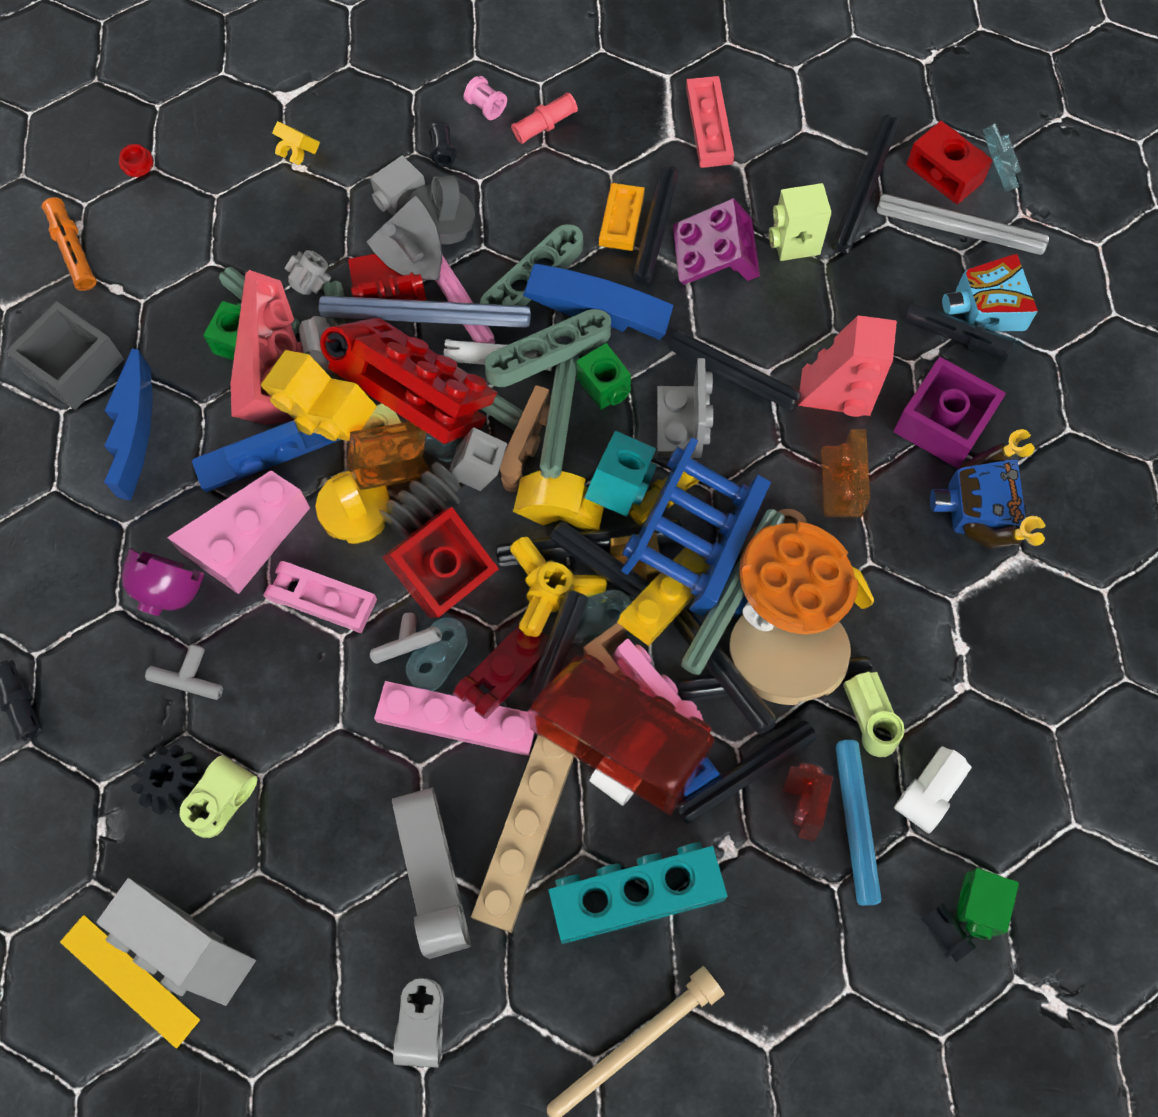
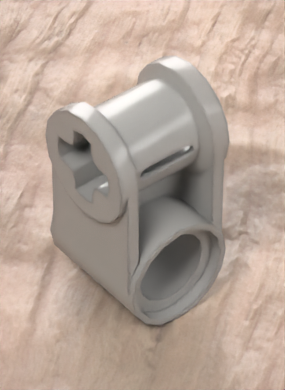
M428 978L414 979L402 991L399 1022L394 1040V1065L439 1067L443 1039L444 992L441 986L434 980ZM422 986H426V994L433 995L434 999L433 1004L425 1005L424 1012L420 1011V1005L412 1000L413 994L420 993Z

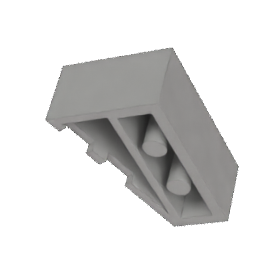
M127 878L96 922L110 933L105 939L108 943L125 953L132 950L137 954L133 959L135 964L151 974H155L158 970L164 975L161 984L180 996H184L186 991H190L227 1006L256 962L248 954L228 946L223 942V937L214 931L210 933L195 922L192 916L152 889L130 878Z

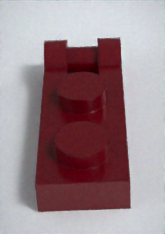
M518 625L470 675L465 676L457 684L453 695L462 702L469 701L475 706V712L483 719L488 718L538 666L549 637L543 632L538 637H528L523 634ZM483 684L491 692L485 694L479 687Z

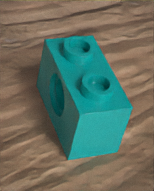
M615 431L596 468L585 499L627 516L632 503L640 505L657 467L656 464L651 462L656 448Z

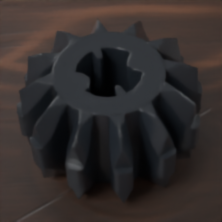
M157 745L154 758L148 754H142V759L146 763L144 768L132 769L133 774L141 778L131 785L132 791L141 794L138 803L145 808L151 806L152 812L162 815L168 809L169 812L177 814L180 813L181 801H184L198 784L195 779L204 774V769L199 765H195L197 756L192 752L184 753V748L180 745H173L169 751L163 745ZM172 776H173V779H172L171 782L165 781V782L163 783L165 777H166V778H172Z

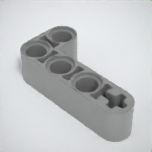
M433 787L392 798L394 815L417 916L414 917V925L422 955L432 959L471 947L466 918Z

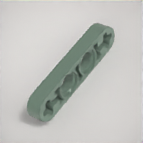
M571 224L561 225L485 292L480 299V304L527 305L531 299L523 296L524 291L512 289L511 285L516 280L528 281L532 266L542 258L552 260L554 262L552 267L566 269L583 252L582 231L577 226ZM572 239L574 240L573 245L569 243V241H571ZM562 240H565L567 243L562 246Z
M599 309L587 310L493 351L485 359V377L491 385L497 387L510 386L595 348L609 340L611 336V317L608 313ZM560 337H569L574 341L570 344L562 345L555 340ZM536 350L543 354L535 359L524 356L526 352Z

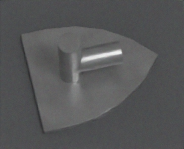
M415 195L367 243L374 253L396 272L402 275H409L410 272H413L414 275L421 274L422 280H439L442 265L440 235L436 222L420 198Z

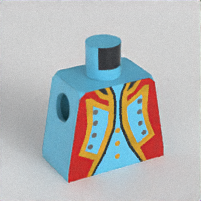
M1018 254L966 270L960 279L956 292L944 294L942 300L944 313L949 315L963 313L966 322L978 325L980 322L985 324V329L993 332L1025 331L1038 312Z

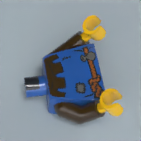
M1024 429L1016 430L1010 435L1008 445L1001 443L962 464L951 478L948 489L931 490V511L951 512L952 525L955 532L966 534L968 538L989 549L1018 545L1024 539L1033 546L1041 545L1045 540L1044 535L1040 532L1030 533L1032 530L1044 528L1046 525L1038 516L1025 517L1018 459L1011 460L1014 454L1020 457H1029L1033 454L1035 447L1032 443L1026 444L1023 447H1017L1020 441L1031 436L1029 432Z

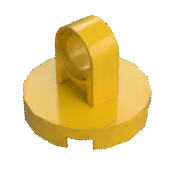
M350 470L338 473L326 481L318 493L315 505L317 517L327 534L334 539L336 537L340 540H347L348 543L352 544L369 541L380 534L385 528L384 523L386 521L379 513V510L389 514L386 504L390 500V495L382 481L369 472Z

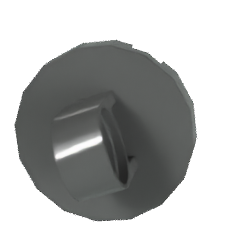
M454 175L433 177L432 184L419 187L410 194L408 202L417 195L429 210L436 222L441 244H454L466 238L467 232L472 229L475 212L469 199L459 192L458 182Z

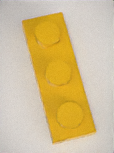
M686 547L673 559L676 563L698 575L701 573L706 574L709 564L705 563L704 558ZM661 572L620 614L617 623L650 646L695 595L690 593L691 589Z

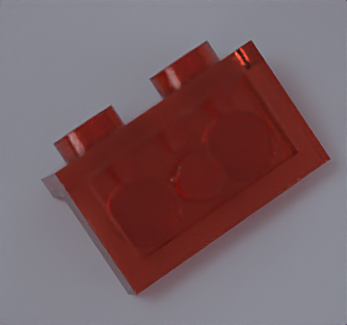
M805 763L799 764V767H790L784 782L783 792L801 796L797 802L793 824L800 825L798 838L815 841L823 828L833 776L825 775L824 769Z

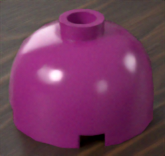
M130 548L123 564L121 578L122 586L127 595L139 602L138 610L160 616L162 610L176 611L186 607L198 592L205 573L195 568L193 572L182 569L184 565L182 563L142 551L139 557V553L135 549Z

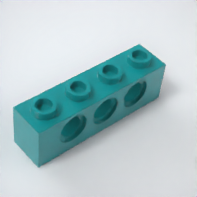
M696 842L677 848L678 855L662 859L661 853H654L638 858V866L622 870L620 864H612L597 869L596 877L581 880L580 875L576 874L556 880L557 887L548 890L561 943H570L724 901L728 896L713 846L702 848L701 842ZM671 870L684 872L688 878V887L682 891L670 889L665 882V875ZM638 880L646 885L648 889L646 899L641 902H633L625 896L624 887L630 881ZM599 891L606 896L608 904L602 912L591 913L583 906L584 897L589 892Z

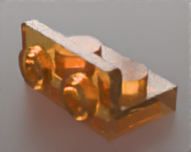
M411 422L350 432L347 467L359 489L366 490L421 479L420 476L424 471L430 472L423 459L426 432Z
M851 429L846 443H841L840 446H823L821 450L823 511L826 517H862L870 501L866 429Z

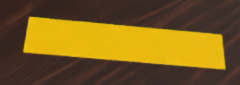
M83 915L60 943L169 1043L178 1048L200 1019L146 970L135 964L127 953L105 940L107 935Z

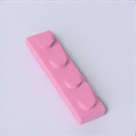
M385 681L374 719L377 723L530 756L539 715L498 706L488 718L483 719L475 712V706L467 700L462 702L456 696Z

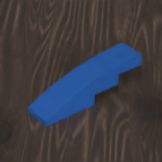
M535 263L532 266L523 293L524 297L570 317L591 309L605 311L611 317L612 328L624 332L629 326L658 340L666 334L674 306L641 291L606 279Z
M133 348L105 408V412L114 422V425L104 445L114 457L104 483L117 498L130 501L144 464L150 436L153 403L151 368L140 351Z

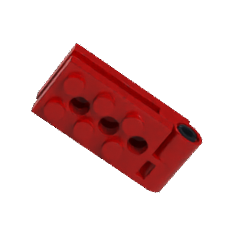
M370 318L329 327L321 335V351L324 357L330 361L328 369L348 382L356 383L365 393L443 444L466 436L473 428L482 429L487 417L477 410L492 405L497 391L487 386V382L482 377L468 374L457 367L458 364L453 359L438 355L430 350L428 344L423 340L406 335L380 318Z

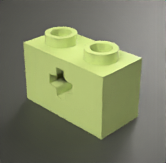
M823 183L781 190L778 205H775L773 208L774 227L769 228L770 245L772 248H777L780 261L821 254L832 213Z

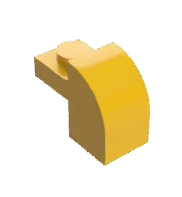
M541 471L521 477L513 512L543 526L562 520L585 532L599 530L604 506L585 499L588 490L584 486L585 478L561 471V475L556 479L542 477Z

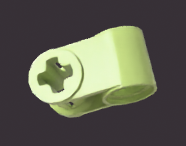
M224 755L218 756L208 766L202 779L183 801L180 807L181 821L199 837L212 838L223 831L238 808L250 797L257 784V776ZM202 811L205 813H210L208 818H206L205 820L200 817L198 818V815Z

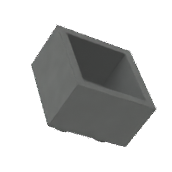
M58 301L5 352L24 375L74 410L124 360L107 335Z

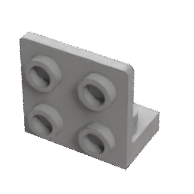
M697 358L694 386H657V458H670L677 446L684 449L692 437L697 439L698 443L690 458H701L703 444H710V428L713 427V405H710L713 375L712 371H705V358Z

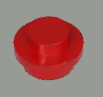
M139 144L127 145L121 150L119 155L120 168L126 175L131 177L147 174L154 164L150 151Z

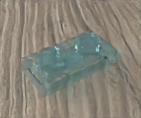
M997 124L982 129L1005 192L1019 187L1015 174L1021 172V168L1009 135L1001 136Z

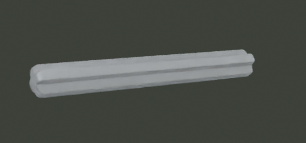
M882 194L877 206V213L1038 255L1045 252L1049 242L1047 234L889 194Z

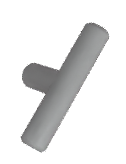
M405 613L402 616L399 639L371 649L370 658L376 664L438 642L442 638V633L436 626L415 633L418 617L414 613Z
M196 644L189 646L179 673L155 666L148 667L145 672L147 681L214 700L219 699L223 693L222 685L195 678L205 651L203 647Z

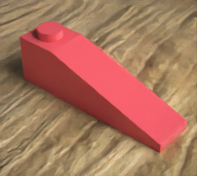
M251 270L245 274L230 384L232 417L263 425L290 422L294 419L270 402L271 396L261 387V384L285 350L303 353L302 344L297 342L291 323L294 321V317L281 281Z

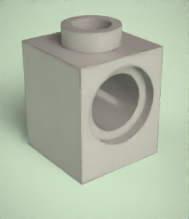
M403 155L370 178L374 190L372 198L381 211L387 210L392 216L407 204L412 192L419 187L425 186L424 176Z
M473 428L457 445L449 469L450 473L457 481L481 491L498 475L507 443Z

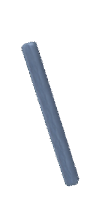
M321 296L319 300L320 315L332 318H380L390 321L525 328L529 327L531 320V311L528 306Z

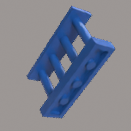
M692 437L684 449L677 446L668 460L666 466L672 470L639 535L632 534L622 552V555L627 557L621 572L628 575L637 562L641 560L691 589L690 593L695 595L689 610L703 617L718 602L771 482L757 475L748 486L745 484L739 486L690 458L698 443V440ZM682 473L689 474L733 499L732 504L736 505L734 513L729 512L726 515L678 488L676 485ZM669 500L718 527V532L723 535L720 543L715 542L711 544L663 517L662 514ZM654 530L704 557L705 563L709 564L706 574L701 573L698 575L648 547L647 544Z

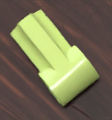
M866 672L845 681L843 687L862 731L863 747L872 756H889L899 745L905 729L902 720L894 713L878 673ZM878 727L885 728L892 735V740L882 741L878 739L873 733V729Z

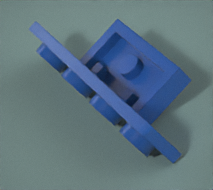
M292 420L194 458L192 464L202 490L209 492L341 439L337 438L336 441H332L321 434L313 433L312 435H307L301 432L295 421Z

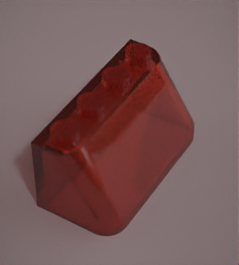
M585 654L584 657L574 656L538 695L529 708L528 717L531 730L672 816L713 748L715 739L710 734L711 727L697 717L691 716L688 719L675 711L676 707L667 699L658 695L652 698L642 692L639 684L625 675L617 677L605 670L606 666L596 657Z

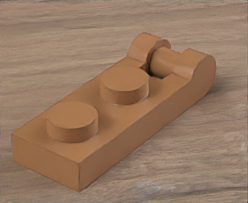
M535 385L504 453L500 474L502 485L509 492L518 491L520 479L523 477L522 470L528 456L534 457L540 443V436L538 434L542 425H547L550 407L549 389Z

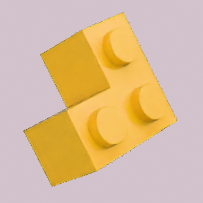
M285 350L261 384V387L271 396L270 402L281 411L288 413L294 419L301 432L307 435H312L313 433L321 434L332 441H336L338 438L354 442L377 408L374 402L356 383L332 379L309 354Z

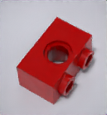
M940 120L914 142L906 166L958 205L984 182L993 159Z

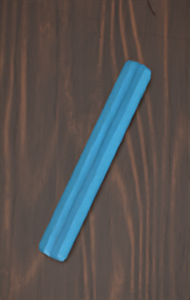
M843 740L838 742L835 748L857 903L862 906L877 905L882 899L859 743L856 740Z

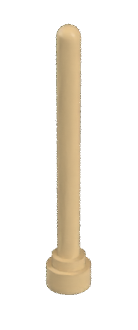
M702 966L690 976L692 981L686 985L688 989L552 1100L547 1106L548 1116H564L698 1004L703 1007L709 1002L712 1006L724 996L725 993L708 970Z

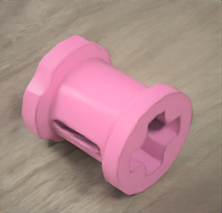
M483 76L474 77L466 86L464 100L469 104H475L479 107L484 117L488 120L496 119L504 111L507 104V96L501 91L496 92L492 89Z

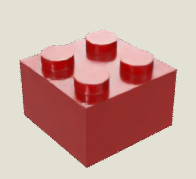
M453 507L440 511L382 556L383 560L428 618H439L499 570Z

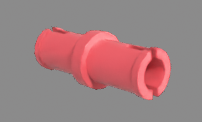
M566 92L545 106L540 104L535 107L534 113L511 125L518 142L524 144L544 130L549 132L554 129V124L578 111L576 101L570 93Z

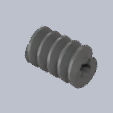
M439 462L433 463V474L428 471H424L421 474L422 484L417 481H412L409 484L411 494L404 490L398 493L400 504L394 500L387 502L386 506L389 514L379 510L383 519L399 537L406 539L412 534L411 531L413 529L417 530L424 525L423 521L425 519L429 521L435 516L434 511L447 509L448 507L445 503L447 500L457 506L460 504L457 492L459 490L462 491V488L450 471Z

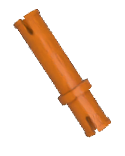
M58 197L48 198L42 203L41 207L50 225L48 229L49 234L59 246L75 288L79 291L90 290L96 285L97 280L91 271L77 237L78 228L76 223L70 220L62 199ZM60 225H62L63 228H64V230H65V233H66L65 236H64V234H63V231H62ZM72 252H74L75 257L78 261L77 264L75 263Z

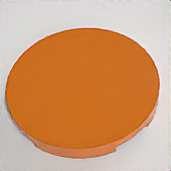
M798 521L797 524L769 525L760 530L743 552L739 568L741 587L752 608L764 620L775 627L796 634L820 633L839 623L855 602L858 580L855 579L852 565L847 557L848 551L824 529Z

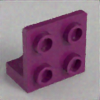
M734 198L673 225L679 281L683 285L727 267H731L733 271H738L747 281L760 276L752 218Z

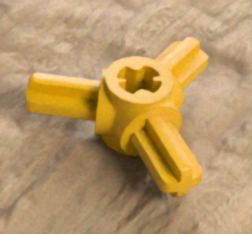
M521 537L510 546L511 553L528 574L525 582L530 587L527 593V599L530 603L519 623V629L523 631L524 635L538 637L541 634L550 613L559 610L568 590L580 592L588 598H602L605 596L606 579L600 575H573L570 569L553 560L546 562L528 537Z

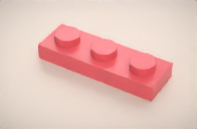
M719 76L687 79L686 92L700 168L733 165L734 152Z

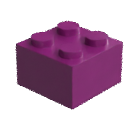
M939 357L902 412L894 433L959 469L1006 393Z

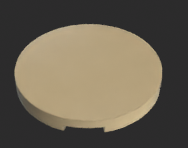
M744 615L740 617L733 628L729 649L731 661L757 694L767 701L782 705H798L799 702L812 700L824 694L827 696L831 694L846 676L851 653L848 635L840 622L820 633L796 634L775 626L770 631H761L753 627L745 619Z

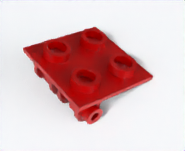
M376 254L348 259L353 285L351 287L353 297L427 301L421 274L414 275L413 272H410L409 275H402L388 267Z

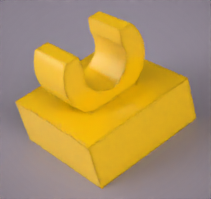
M277 121L272 134L283 139L277 144L275 154L286 158L288 151L292 148V155L289 161L296 165H300L303 162L304 150L316 154L320 144L319 141Z

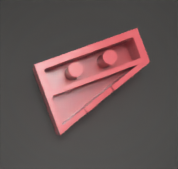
M860 315L855 317L834 338V344L829 349L823 348L812 365L807 363L802 368L801 395L798 406L844 412L846 415L853 417L870 416L893 362L897 321Z

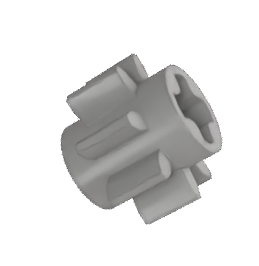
M310 250L305 251L304 254L299 251L296 256L292 255L284 268L290 272L288 276L290 286L297 292L305 295L311 294L312 291L317 294L320 289L323 290L325 283L331 279V276L325 273L328 268L327 261L318 253Z

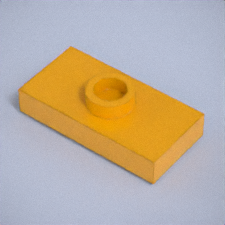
M611 183L599 236V246L633 251L645 187Z

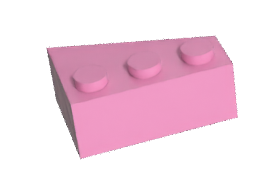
M269 471L167 538L184 557L239 594L310 507L300 489L273 471Z

